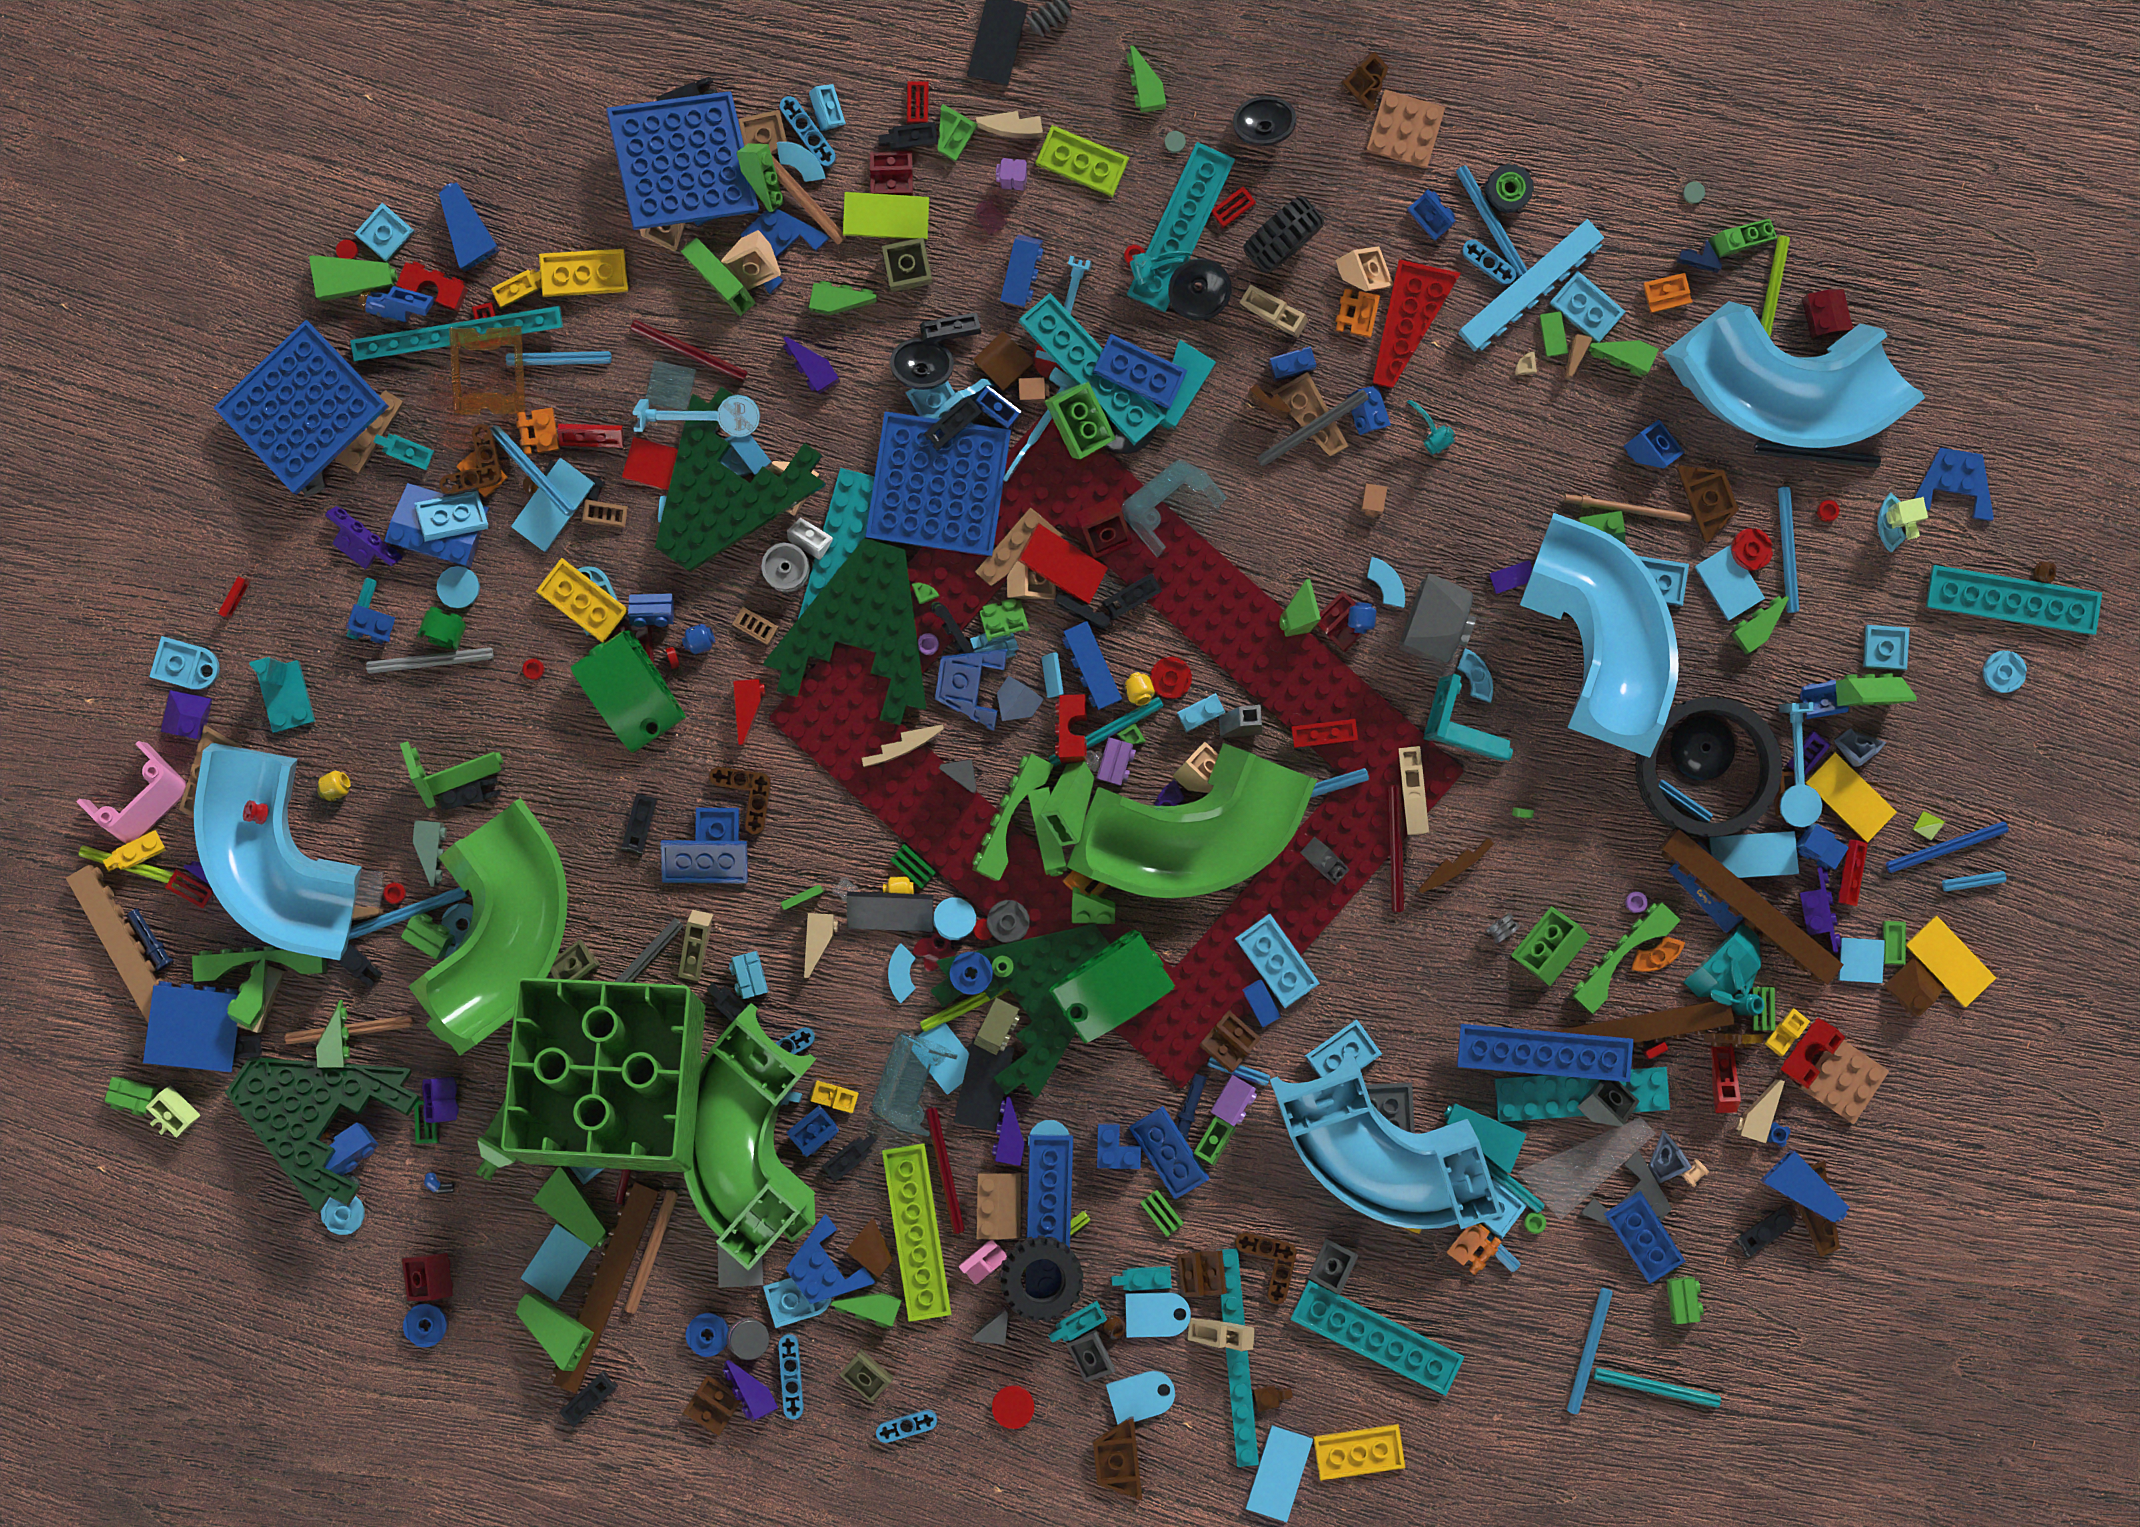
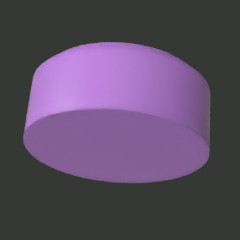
M926 633L918 639V648L921 653L932 655L938 650L939 641L935 635Z
M1632 892L1625 899V906L1632 913H1640L1647 907V898L1641 892Z

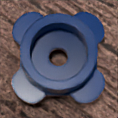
M1773 1122L1767 1142H1775L1780 1147L1785 1146L1788 1135L1791 1132L1790 1128L1779 1126L1777 1122Z

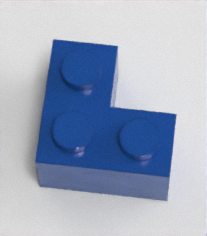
M1819 824L1807 826L1796 843V848L1799 850L1798 854L1806 859L1813 858L1817 861L1816 865L1826 871L1828 869H1836L1849 847L1834 838L1835 834Z
M1098 1123L1097 1168L1140 1169L1141 1146L1119 1145L1120 1125Z

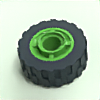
M1517 164L1499 166L1491 173L1485 184L1487 201L1497 211H1503L1504 213H1514L1522 209L1529 202L1534 191L1533 179H1531L1530 173ZM1505 184L1512 185L1514 192L1508 193L1505 190Z

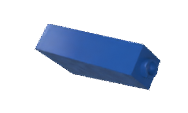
M457 182L445 185L439 193L458 265L465 273L499 252L500 249Z
M1790 1150L1760 1179L1765 1185L1831 1222H1840L1848 1214L1846 1211L1850 1207L1793 1150Z

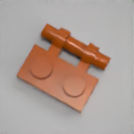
M1344 289L1343 296L1340 297L1339 302L1341 304L1339 315H1336L1335 320L1337 323L1336 331L1344 332L1345 325H1352L1350 334L1371 338L1380 295L1359 291L1358 298L1354 299L1351 298L1353 291ZM1349 306L1355 307L1354 317L1347 316Z
M552 407L531 411L532 419L526 420L525 412L517 413L518 421H516V425L520 430L521 437L519 444L525 455L532 454L531 446L536 445L539 454L560 450L554 409ZM529 427H534L535 438H529Z
M1479 1223L1464 1228L1446 1253L1463 1266L1470 1260L1473 1265L1469 1268V1271L1476 1275L1479 1270H1483L1487 1265L1486 1261L1490 1256L1496 1254L1501 1241L1496 1237L1491 1242L1487 1240L1486 1237L1490 1231ZM1479 1246H1482L1484 1251L1478 1256L1474 1252Z

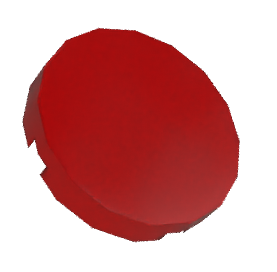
M1747 528L1740 531L1733 538L1731 553L1739 566L1753 571L1763 568L1770 562L1773 556L1771 547L1773 545L1771 539L1762 530Z
M1166 657L1155 663L1150 673V679L1157 695L1165 699H1176L1183 696L1189 690L1192 683V673L1185 661L1178 657Z
M1018 1385L1001 1388L995 1394L992 1401V1413L995 1420L1001 1426L1008 1429H1018L1025 1426L1034 1414L1032 1395L1025 1388Z

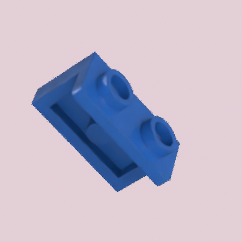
M1427 189L1419 199L1407 208V211L1427 234L1436 241L1456 222L1454 219L1455 214L1450 208H1445L1440 203L1441 198L1436 192H1431Z
M1378 385L1358 389L1347 395L1348 399L1360 390H1364L1369 397L1367 401L1351 410L1359 435L1387 428L1391 425Z
M1829 680L1820 684H1808L1801 688L1800 702H1813L1814 711L1805 712L1806 719L1849 711V706H1837L1836 680Z
M819 1105L786 1133L798 1146L802 1154L808 1157L816 1153L826 1141L832 1140L839 1129L832 1118Z

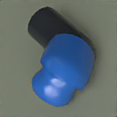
M432 1172L425 1175L424 1185L433 1193H454V1182L440 1183L437 1180L436 1174Z

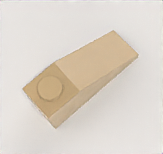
M692 910L687 921L678 977L694 981L700 980L711 932L713 914Z
M808 913L804 978L811 977L834 937V932H838L839 920L835 919L833 914Z
M1776 1079L1743 1113L1742 1118H1738L1736 1123L1738 1135L1766 1143L1785 1081Z

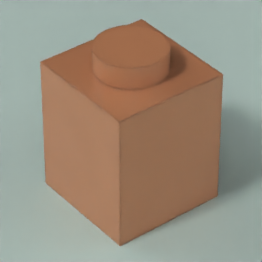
M1044 378L1019 379L1020 403L1045 402V396H1049V383L1045 384Z
M1366 483L1360 511L1365 512V515L1370 517H1377L1378 514L1381 515L1384 511L1387 487Z

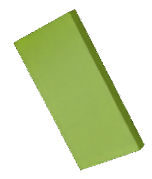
M1051 125L1035 165L1113 197L1129 157Z
M856 192L844 193L843 235L911 240L919 238L928 239L929 197Z

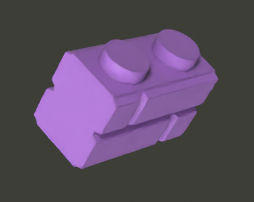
M1003 158L1001 164H997L996 182H1000L1002 189L1012 190L1014 188V190L1020 191L1026 189L1027 162L1025 160L1016 159L1013 161V159Z
M1108 737L1096 779L1117 786H1121L1122 782L1126 783L1130 772L1126 770L1128 761L1133 762L1136 750L1132 749L1133 744Z

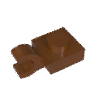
M1274 1384L1254 1389L1258 1411L1280 1407L1278 1400L1293 1398L1291 1387L1276 1391Z

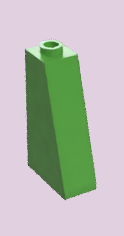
M697 237L685 245L681 251L685 258L740 317L756 303L746 288Z
M315 255L309 256L316 298L321 302L371 293V291L392 289L395 286V281H398L396 269H392L388 263Z
M1085 761L1066 765L1041 812V816L1060 846L1075 844L1080 841L1094 776Z
M1049 787L1028 791L1046 875H1061L1063 871L1067 870L1062 846H1060L1041 816V812L1050 797Z
M559 1166L532 1201L592 1249L596 1245L601 1247L608 1238L605 1234L609 1229L566 1167Z
M525 1293L520 1299L519 1307L515 1313L563 1371H574L594 1332L537 1294Z

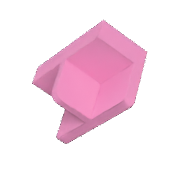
M990 1239L963 1261L959 1268L968 1275L974 1284H978L1001 1265L1002 1260H1005L1007 1256L994 1239Z

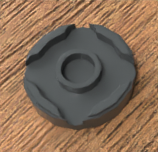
M1004 900L991 908L987 917V926L995 939L1012 943L1020 940L1026 934L1030 918L1027 910L1020 903Z

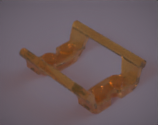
M521 326L487 328L485 334L478 333L476 328L450 327L454 413L460 415L481 414L483 408H488L492 414L526 412ZM502 345L514 347L516 391L513 394L505 396L499 392H475L466 397L462 396L459 364L460 346L468 350H494Z

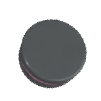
M741 1318L730 1326L727 1332V1345L730 1351L739 1358L754 1360L766 1351L769 1345V1333L766 1327L757 1320Z

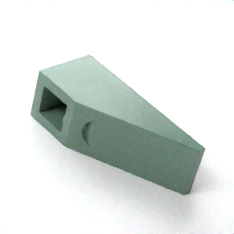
M415 820L413 844L430 886L438 887V883L442 882L443 871L440 870V862L442 861L439 859V856L445 852L442 849V842L446 840L447 828L444 827V823Z

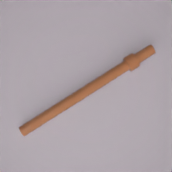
M1565 494L1564 497L1565 503L1577 504L1582 508L1596 507L1689 523L1692 516L1687 513L1594 499L1588 495H1582L1581 497Z

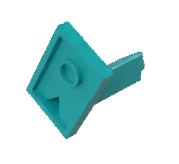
M265 657L249 662V665L257 673L273 733L316 722L299 660L284 663L270 657Z
M1451 674L1439 678L1423 739L1428 741L1436 740L1495 760L1509 761L1513 754V749L1510 748V740L1450 721L1456 695L1459 694L1462 683H1460L1461 676Z

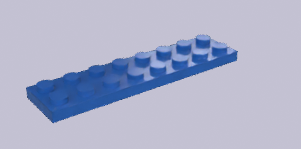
M1460 1024L1457 1067L1630 1082L1633 1039Z
M1029 1134L1026 1238L1031 1236L1032 1238H1038V1235H1044L1046 1238L1051 1236L1057 1238L1060 1242H1064L1070 1248L1073 1135ZM1039 1259L1033 1261L1025 1269V1292L1032 1297H1047L1053 1294L1061 1283L1060 1269L1051 1260Z

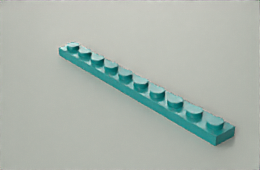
M560 306L354 339L350 340L354 361H361L564 327Z
M1219 1249L1223 1253L1227 1290L1226 1294L1220 1295L1223 1322L1245 1326L1238 1249ZM1225 1347L1237 1467L1259 1465L1248 1350L1239 1351Z

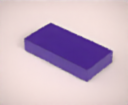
M1530 560L1488 574L1495 594L1527 584L1533 569Z

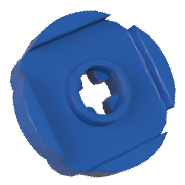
M962 953L955 958L951 965L950 980L953 986L962 993L971 995L981 993L992 981V965L980 953ZM968 967L977 969L978 973L975 974V979L965 976V973L968 972Z
M431 1303L416 1305L408 1312L403 1321L405 1336L418 1347H430L437 1344L444 1338L448 1327L447 1317L442 1308ZM423 1319H427V1322L431 1323L428 1331H425L423 1327L420 1328V1324L424 1321Z
M706 1312L699 1314L692 1319L686 1329L687 1344L700 1356L711 1357L717 1355L727 1345L726 1339L729 1327L725 1319L715 1313ZM706 1329H710V1332L714 1334V1336L710 1337L709 1341L706 1340V1337L702 1336Z

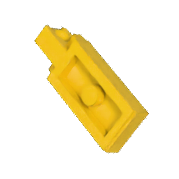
M535 269L526 270L491 288L499 307L502 309L538 291L542 287L540 271L536 272Z
M156 830L117 848L112 852V856L103 860L108 871L118 867L120 870L124 868L127 870L164 852L166 849Z

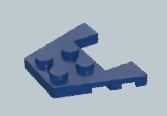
M768 209L765 210L740 234L741 237H744L759 230L771 244L776 259L800 236L815 251L820 249L830 239L827 234L779 209H775L773 212H769ZM778 276L763 283L768 294H772L783 283V280Z
M1939 448L1922 483L1917 489L1914 499L1923 497L1926 510L1929 511L1933 490L1975 496L1972 518L1993 521L1994 516L1983 454Z
M1008 649L942 656L935 699L957 712L960 711L968 715L970 719L976 722L979 721L986 725V728L995 730L998 710L977 706L983 666L1004 670Z
M827 1214L821 1218L786 1267V1271L810 1304L875 1283L865 1267H862L845 1279L819 1244L837 1231V1228Z

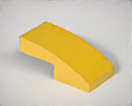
M1792 1008L1764 1044L1780 1057L1784 1056L1795 1039L1800 1037L1810 1021L1796 1009Z
M815 1080L810 1101L853 1113L859 1093Z

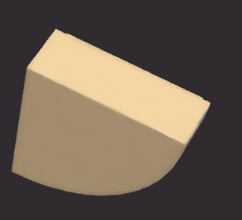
M1534 351L1527 353L1518 361L1515 367V376L1537 373Z

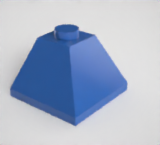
M1659 419L1623 446L1627 450V454L1636 463L1665 468L1685 453Z

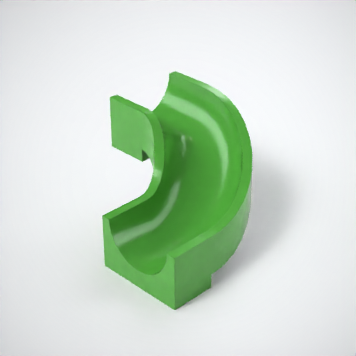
M1223 743L1208 784L1214 787L1205 797L1195 802L1177 806L1146 805L1098 787L1084 821L1080 841L1075 844L1067 867L1089 878L1124 891L1155 898L1192 897L1225 889L1256 874L1284 850L1302 820L1317 780L1260 758L1250 752Z
M521 798L464 839L455 842L439 856V859L462 890L465 892L469 889L473 898L472 919L457 949L408 987L459 1056L514 1017L518 980L523 977L546 978L556 959L564 934L568 897L562 862L548 834Z
M752 1003L720 1036L700 1065L692 1167L690 1171L684 1172L690 1196L698 1212L707 1225L719 1236L716 1243L748 1271L815 1194L811 1188L779 1161L774 1149V1128L779 1109L786 1094L816 1059L811 1054L807 1056L794 1055L774 1043L760 1027L756 1018V1010L758 1008Z

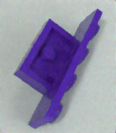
M335 506L326 512L325 516L341 528L332 544L365 570L370 567L376 556L389 566H393L402 560L403 557L396 549L384 543L379 536L371 533L361 522L348 515L344 509Z
M1819 867L1817 869L1821 889L1800 893L1808 935L1830 932L1835 953L1838 952V947H1842L1840 935H1835L1834 926L1838 925L1836 914L1831 913L1829 906L1833 905L1832 893L1827 892L1825 885L1829 883L1828 873L1823 871L1822 867Z

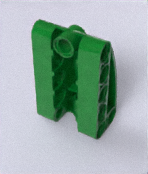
M622 631L606 643L603 642L595 646L588 652L587 656L571 666L572 673L591 702L622 743L632 753H635L657 737L662 736L666 731L686 718L677 700L631 631ZM653 722L658 726L656 733L651 731V724Z
M1132 930L1055 983L1049 989V992L1082 1041L1088 1043L1135 1016L1169 993L1175 985L1164 970V964L1155 951L1151 950L1140 932ZM1078 1006V1014L1071 1017V1009Z

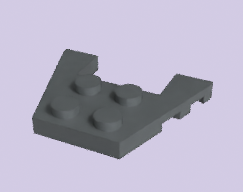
M1635 1150L1624 1162V1165L1639 1178V1181L1618 1204L1641 1191L1661 1222L1672 1208L1641 1153ZM1592 1198L1580 1211L1590 1218L1611 1226L1604 1215L1608 1210L1595 1198Z

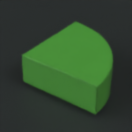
M923 583L912 584L920 605L940 597L938 592L930 585Z
M1135 723L1117 734L1123 742L1133 745L1146 742Z

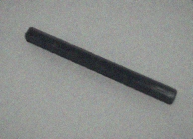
M1756 443L1754 446L1755 455L1878 468L1881 465V457L1876 455Z

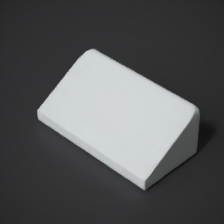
M802 518L798 519L787 530L788 540L819 560L824 556L833 541V537Z

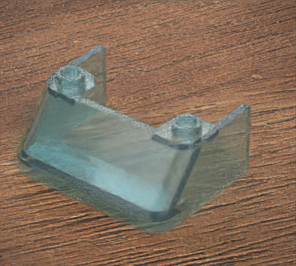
M1184 460L1174 461L1125 500L1121 506L1125 520L1156 557H1159L1166 548L1153 532L1161 522V516L1154 508L1185 482L1192 490L1203 491L1217 509L1227 499L1206 472Z
M898 1033L873 1099V1111L902 1131L929 1137L930 1132L920 1126L924 1119L923 1109L918 1105L921 1092L931 1065L939 1066L945 1060V1057L957 1059L958 1055L942 1045L910 1033Z

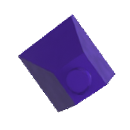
M170 690L161 732L201 740L204 725L207 726L212 699Z

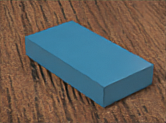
M750 434L743 437L735 436L729 441L755 476L762 466L766 468L772 464L771 460Z

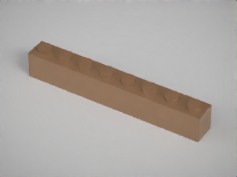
M87 865L66 877V880L148 1023L154 984L158 985L159 981L163 980L161 978L158 979L154 972L156 971L154 963L146 958L144 954L146 950L140 941L137 942L133 935L135 934L133 926L125 921L123 917L125 913L119 904L116 905L112 898L114 897L112 889L104 884L102 880L104 876L101 870L93 865Z

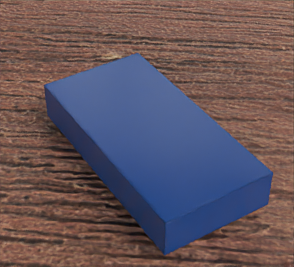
M1261 979L1242 989L1261 1027H1265L1281 1017Z

